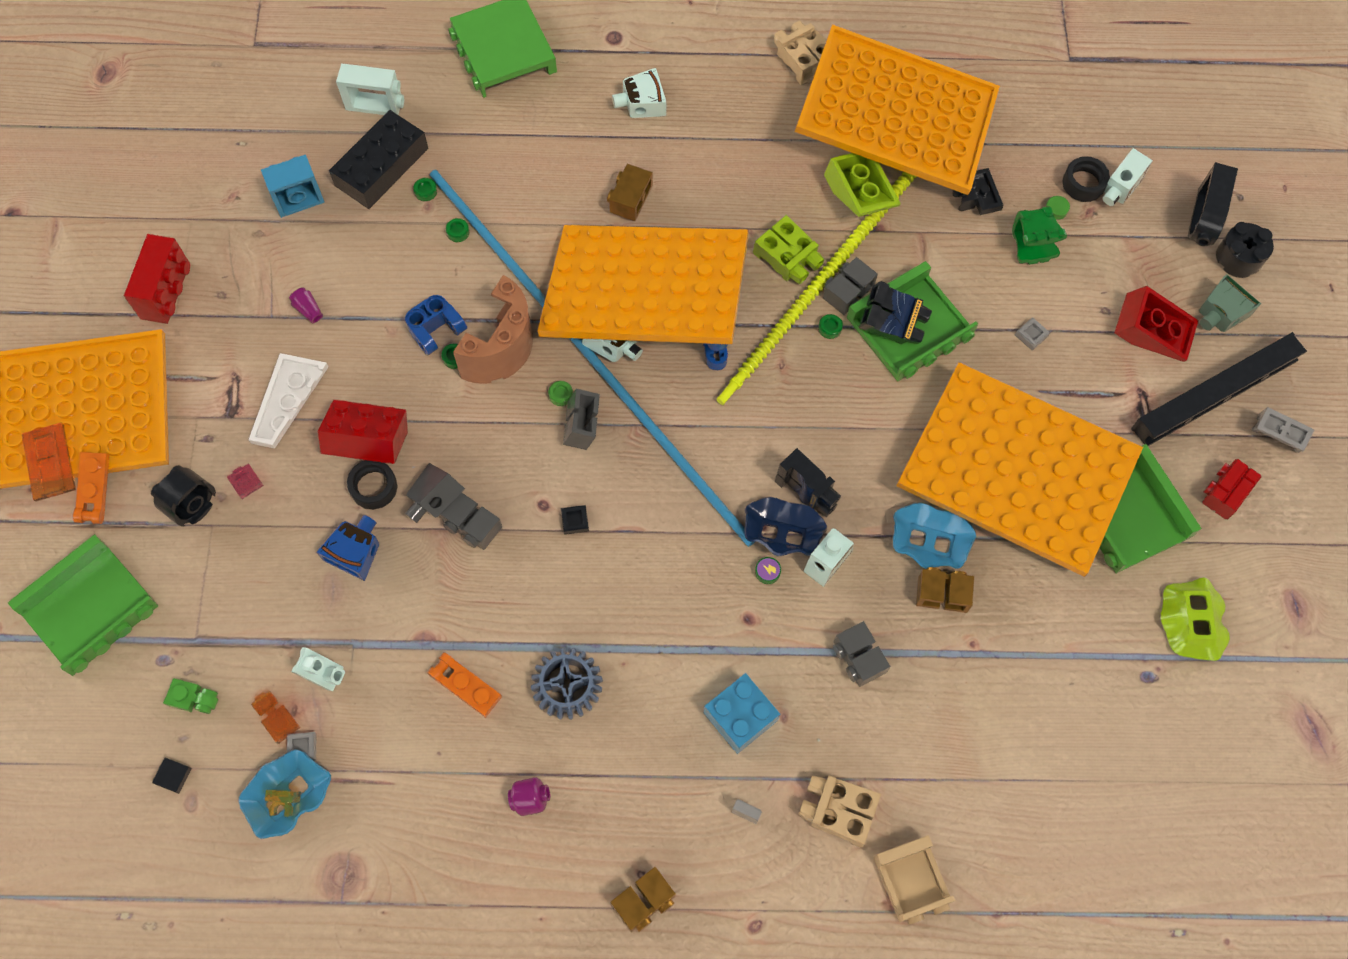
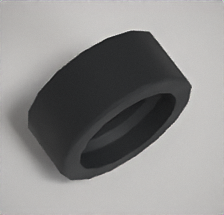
M1090 156L1079 157L1068 165L1062 180L1063 188L1073 199L1081 202H1091L1098 199L1104 193L1110 179V174L1106 165L1099 159ZM1078 171L1091 173L1096 177L1099 184L1095 187L1082 186L1076 182L1073 174Z
M368 460L361 461L352 468L347 478V488L351 497L357 505L364 509L375 510L383 508L396 496L397 480L393 471L386 463ZM372 472L382 473L387 480V486L383 492L372 497L361 495L358 491V482L361 478Z

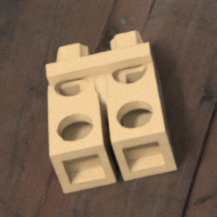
M799 20L791 26V34L787 35L784 30L776 32L774 42L778 47V57L786 65H789L797 75L796 80L800 85H803L813 79L826 40L818 31L814 30L815 27L811 23L805 26Z
M812 776L807 791L821 796L818 805L804 800L799 816L812 822L811 827L820 829L828 834L849 841L852 845L863 848L881 794L838 780L832 776H828L827 779Z

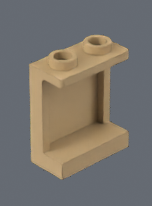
M929 835L879 853L874 857L899 923L907 920L908 924L911 925L924 920L923 913L933 910L934 915L950 910L949 903L955 901L954 896H950L930 849L933 844Z

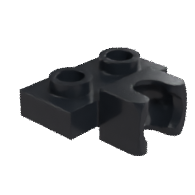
M989 168L976 170L972 189L968 195L953 190L954 197H962L961 205L958 208L959 211L974 209L977 206L979 214L984 215L1002 211L1003 202Z

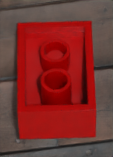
M1144 286L1126 293L1114 333L1131 345L1185 362L1188 360L1199 320L1150 287Z

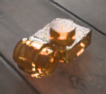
M270 690L266 693H260L254 698L255 701L251 703L260 716L263 714L268 715L261 723L277 744L285 740L287 734H292L300 728L284 705L278 709L275 707L279 702Z

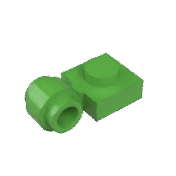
M173 678L163 704L188 712H192L196 704L195 710L210 714L211 710H215L219 699L217 698L218 693L202 688L201 693H199L201 686L198 684Z

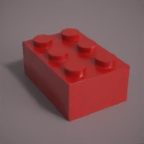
M153 234L146 235L123 295L141 320L168 324L170 317L175 313L176 300L178 295L182 293L185 276L190 272V262L175 238Z
M333 399L318 429L320 452L325 455L395 464L408 433L406 409Z

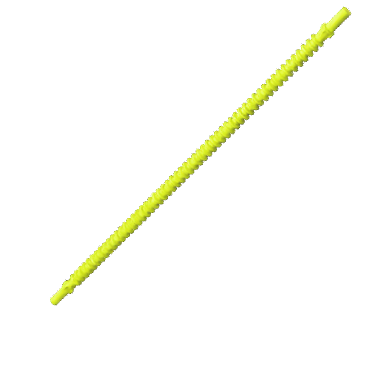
M902 172L898 180L891 185L898 199L917 176ZM888 209L865 216V220L861 221V225L857 226L853 234H850L849 238L846 239V243L842 244V248H839L834 257H831L826 266L822 268L823 271H819V275L815 276V280L811 281V285L807 286V290H803V294L799 295V299L795 300V304L791 305V309H788L787 313L783 314V318L779 319V323L775 324V328L771 329V333H767V338H763V343H759V348L757 347L754 350L755 353L752 352L750 354L751 358L748 357L746 359L747 362L742 363V367L738 368V373L729 380L727 387L717 397L716 400L719 404L724 405L733 393L741 388L745 379L750 378V373L753 374L755 372L754 368L757 369L759 367L758 364L763 363V359L767 358V354L771 353V349L775 348V344L779 343V339H783V334H787V330L791 329V325L795 324V320L799 319V315H803V310H807V306L811 305V301H814L815 296H818L819 292L823 290L827 280L835 276L839 268L846 263V259H849L850 254H853L858 245H861L862 241L866 238L865 236L869 235V232L880 222L884 214L888 212Z

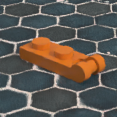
M80 452L76 508L73 512V521L75 523H84L85 521H92L93 524L103 523L110 454ZM87 503L94 504L93 511H87Z
M443 652L439 657V663L435 668L431 667L427 674L486 718L502 698V695L455 661L450 655ZM448 667L454 671L449 678L443 675Z

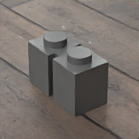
M856 257L850 263L846 262L835 278L831 277L824 285L823 299L845 315L849 310V306L858 301L857 296L862 299L876 283L878 273Z
M576 388L567 403L566 421L568 422L565 425L563 445L587 450L596 438L598 419L596 416L598 414L600 394Z
M461 493L441 513L444 521L443 526L452 534L458 532L464 535L463 540L471 547L476 548L478 546L485 550L502 529L500 518L482 506L480 509H477L478 503Z
M864 621L837 634L833 645L839 659L843 658L848 664L846 671L852 682L856 681L859 687L886 674L891 667L879 646L872 649V644L876 641Z

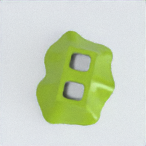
M1203 577L1192 582L1167 585L1163 593L1161 622L1169 645L1176 654L1194 659L1216 661L1222 657L1229 643L1230 636L1228 629L1221 622L1225 612V602L1207 578ZM1190 596L1205 597L1206 610L1192 609ZM1193 621H1207L1209 623L1210 635L1195 634Z

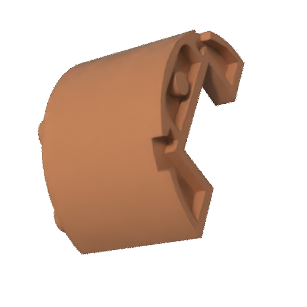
M505 275L501 277L491 293L492 297L505 302V305L496 317L497 322L500 324L488 343L465 333L453 352L460 377L465 381L487 384L500 378L506 379L515 374L530 356L533 346V333L527 301L520 287Z

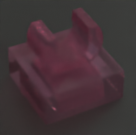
M249 463L244 467H238L232 471L231 475L227 476L241 499L264 486Z

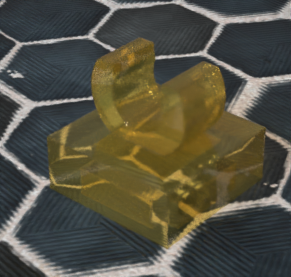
M266 790L265 801L273 802L269 807L270 816H276L278 807L282 805L285 808L284 817H291L293 813L291 803H300L301 791Z

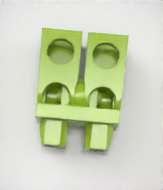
M787 215L754 243L753 254L759 259L762 257L777 273L782 275L785 281L791 278L798 284H802L809 276V272L804 266L808 264L816 271L824 262V258L817 251L819 244L812 241Z

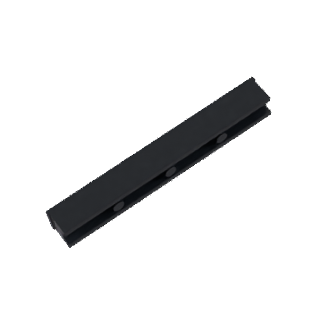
M1292 332L1140 417L1131 430L1137 434L1144 444L1150 446L1293 365L1299 360L1298 357L1305 354L1307 350Z

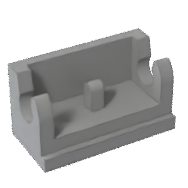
M1269 407L1259 413L1257 417L1259 421L1252 428V431L1256 433L1260 431L1293 447V451L1298 453L1305 450L1315 430Z

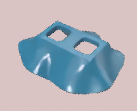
M914 503L902 507L893 515L895 522L893 547L896 552L909 555L925 569L939 566H950L959 569L964 565L976 539L975 530L967 520L947 510H938L926 503ZM913 530L925 533L926 537L923 546L910 543V536ZM937 537L950 540V547L947 553L935 550L934 545Z
M298 749L291 750L278 759L262 766L239 796L240 809L255 836L265 839L282 836L292 831L301 814L314 811L322 804L331 781V774L313 761L305 752ZM301 776L308 784V789L297 797L289 789V784L295 778ZM280 795L286 803V808L278 815H273L268 809L267 803L274 796Z

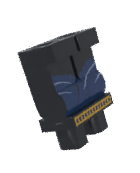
M880 281L872 287L867 302L868 307L864 310L859 328L900 344L906 342L919 344L922 342L924 331L915 327L916 321L924 324L927 323L932 310L922 305L924 300L889 287V284Z
M798 448L779 464L775 483L781 488L787 484L799 495L802 503L814 510L818 509L825 517H828L838 505L836 503L840 500L841 495L833 489L835 480L830 476L826 479L823 471Z

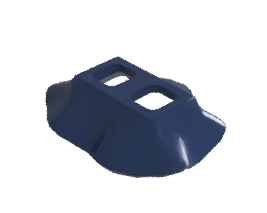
M768 497L753 501L745 508L746 523L744 532L746 539L750 542L761 543L775 556H784L795 552L811 556L827 530L824 519L814 509L804 504L790 503L778 498ZM764 526L777 528L778 532L775 539L762 536ZM788 532L801 534V544L788 543L786 541Z

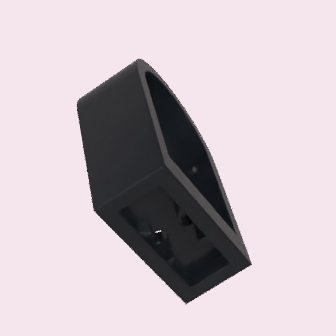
M1217 162L1214 163L1198 188L1188 231V239L1195 240L1200 246L1215 244L1227 219L1238 168Z

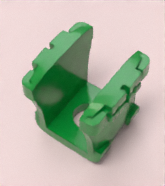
M1046 206L1042 207V209L1021 210L1017 212L1012 227V234L1017 244V259L1019 263L1038 264V262H1049L1050 259L1059 257L1060 251L1055 242L1066 239L1067 233L1056 221L1052 208Z

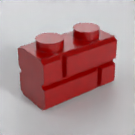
M1235 459L1230 465L1225 463L1216 474L1220 477L1218 481L1212 480L1203 491L1207 494L1202 501L1203 504L1211 510H1215V513L1227 520L1238 510L1261 478V474L1252 468H1248V465L1239 459Z

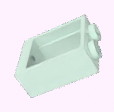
M341 63L336 83L345 110L385 115L389 110H392L399 114L400 108L404 107L405 99L404 95L401 94L400 80H397L395 70ZM358 88L385 91L386 95L361 92Z

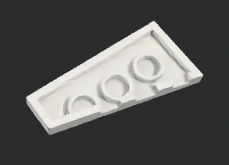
M280 353L249 437L251 444L276 448L328 369L326 362Z

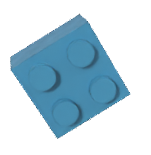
M306 154L261 169L269 193L281 218L325 203Z
M746 673L706 704L703 712L737 754L774 725L780 717L778 710Z

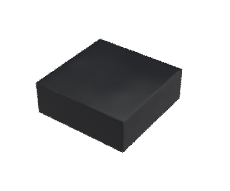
M586 505L561 508L564 535L589 532Z
M164 758L152 783L180 794L192 768Z

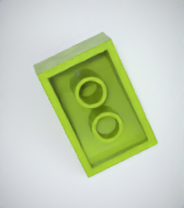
M854 153L830 159L824 176L833 194L858 217L900 206L901 203L878 162Z

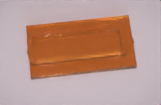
M61 422L22 433L33 500L36 502L76 490L64 424Z

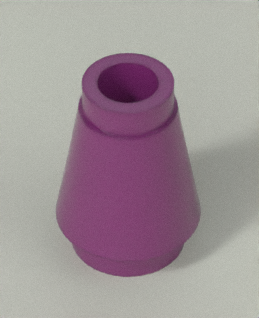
M302 287L290 295L291 306L312 324L318 322L323 317L309 290Z

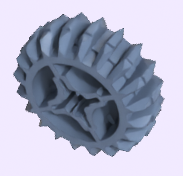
M561 648V655L556 656V652L551 651V660L545 656L542 657V662L545 666H535V670L540 674H533L531 676L532 681L537 682L531 685V690L537 692L533 698L535 701H541L539 704L541 710L549 706L547 711L549 716L558 711V719L561 720L564 713H567L569 720H572V712L577 711L579 717H582L583 707L588 711L592 710V705L589 701L594 703L599 701L598 696L594 693L602 692V687L596 684L603 682L602 676L596 675L600 672L599 666L592 667L594 664L592 657L584 661L586 658L584 651L577 657L575 648L570 650V655H566L565 648ZM569 665L579 667L587 676L582 677L581 675L572 674L569 670ZM561 667L560 674L546 682L550 673L554 669ZM565 673H567V677L570 679L568 695L566 688L563 686L564 680H566ZM588 685L583 696L573 701L574 693L579 689H583V686ZM552 690L553 693H561L564 696L565 703L553 700L546 691Z

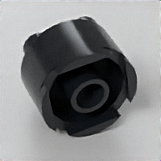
M1238 222L1229 230L1218 246L1216 259L1218 263L1221 262L1224 266L1223 270L1234 277L1246 278L1254 273L1256 274L1273 253V234L1269 229L1262 228L1256 224Z
M180 465L173 467L170 473L151 490L155 507L182 527L186 523L193 525L203 519L213 505L210 502L212 495L215 497L216 494L213 485L191 469L183 468Z

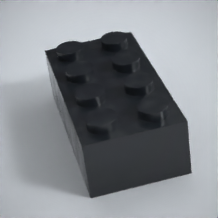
M389 110L329 170L334 186L367 209H370L429 149L425 132L392 110Z

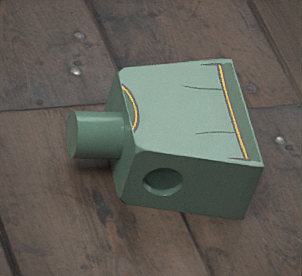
M1226 274L1199 309V312L1204 316L1200 320V325L1208 331L1216 326L1221 332H1226L1251 317L1262 303Z

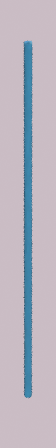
M433 170L430 173V177L543 308L545 295L439 172ZM569 338L748 547L755 542H750L746 539L745 527L595 353L582 344L583 339Z

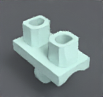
M302 647L299 660L291 671L328 691H333L336 685H340L345 674L343 666L306 647Z

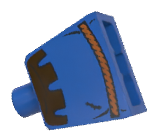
M363 515L357 526L346 521L342 522L317 551L318 555L324 562L365 581L379 547L376 536L371 534L377 522Z

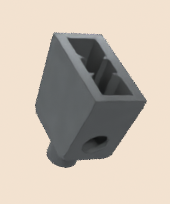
M429 463L407 492L406 496L414 503L405 514L415 523H418L426 512L436 518L465 488L450 474Z

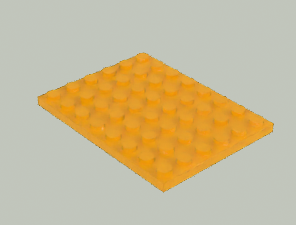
M832 24L794 132L968 195L972 189L1000 86Z
M564 225L537 330L539 337L733 344L748 243V230Z
M159 329L0 351V489L78 478L80 452L110 454L108 473L169 465L164 331Z
M958 362L896 486L1085 577L1091 568L1143 447Z

